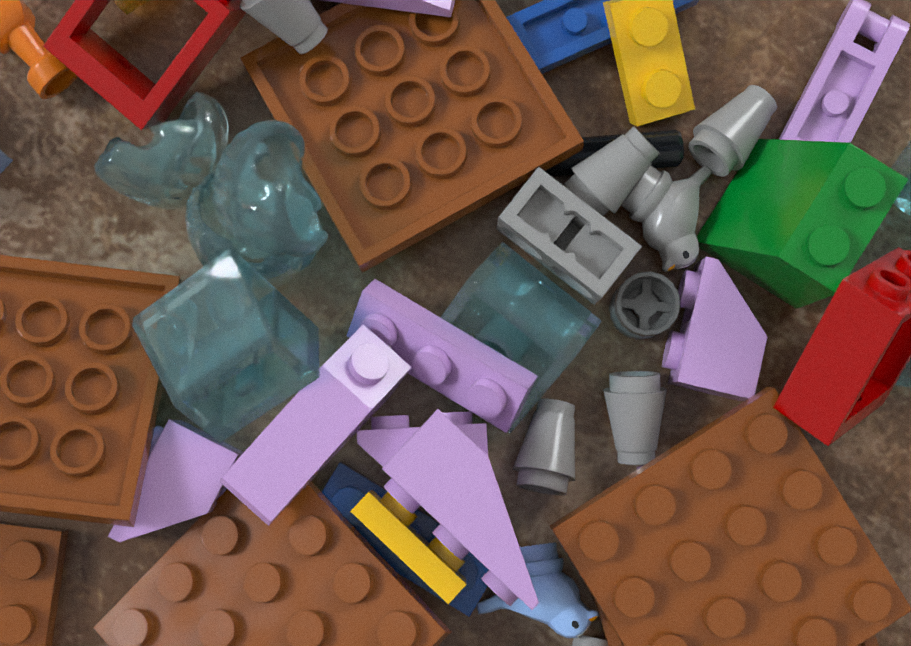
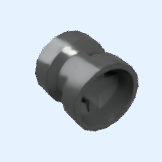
M655 272L637 273L625 280L613 293L609 305L610 319L615 328L624 336L636 340L649 339L669 329L675 322L680 310V298L674 284L664 275Z

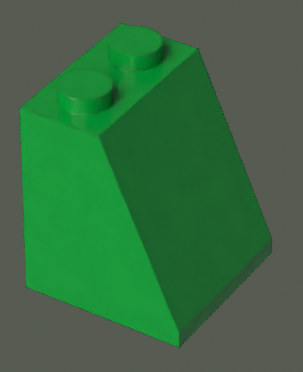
M758 139L744 166L736 172L696 235L699 248L795 309L801 308L835 294L842 279L849 276L907 183L908 178L852 143Z

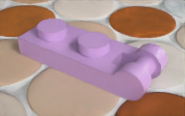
M850 0L779 139L851 143L909 30L910 23L895 15H892L888 20L870 11L871 3L865 0ZM857 33L875 42L873 51L853 42Z

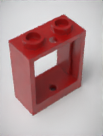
M75 0L43 47L140 130H144L165 122L246 12L240 8L241 0H193L208 14L156 84L90 29L110 0Z
M898 247L842 279L773 406L774 409L827 446L831 445L884 404L911 359V250H903Z

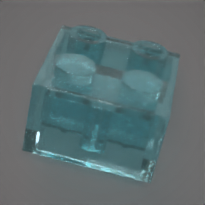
M229 248L133 317L132 327L174 407L220 443L320 377L319 328L232 248Z

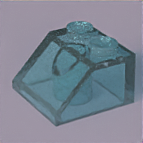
M504 242L468 278L440 317L538 376L517 420L508 430L509 433L516 428L573 361L602 322Z

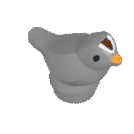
M650 165L621 205V207L630 212L629 218L633 221L642 222L643 238L650 247L659 251L664 272L688 268L696 261L699 255V243L695 233L699 210V189L713 172L706 165L689 178L672 181L670 174L665 170L659 172Z

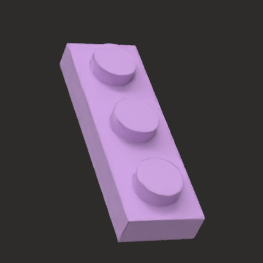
M376 279L362 290L347 337L350 338L364 324L411 366L408 374L503 432H508L517 420L538 377L536 374Z

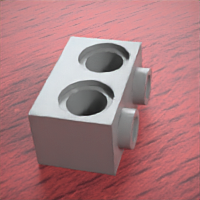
M540 167L535 170L498 217L496 227L500 233L593 305L605 295L642 247Z

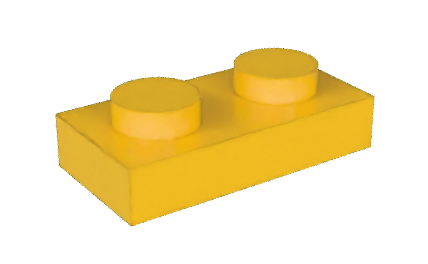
M610 0L603 2L630 123L635 126H641L695 110L673 0Z
M370 490L350 511L447 604L467 585L466 578L458 571L465 561L456 557L436 536L428 543L410 526L418 516L405 509L389 492L381 498L375 491Z

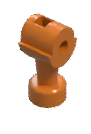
M0 0V52L5 55L12 50L30 67L27 81L41 99H50L60 94L78 76L43 47L45 43L34 29L36 18L23 0Z

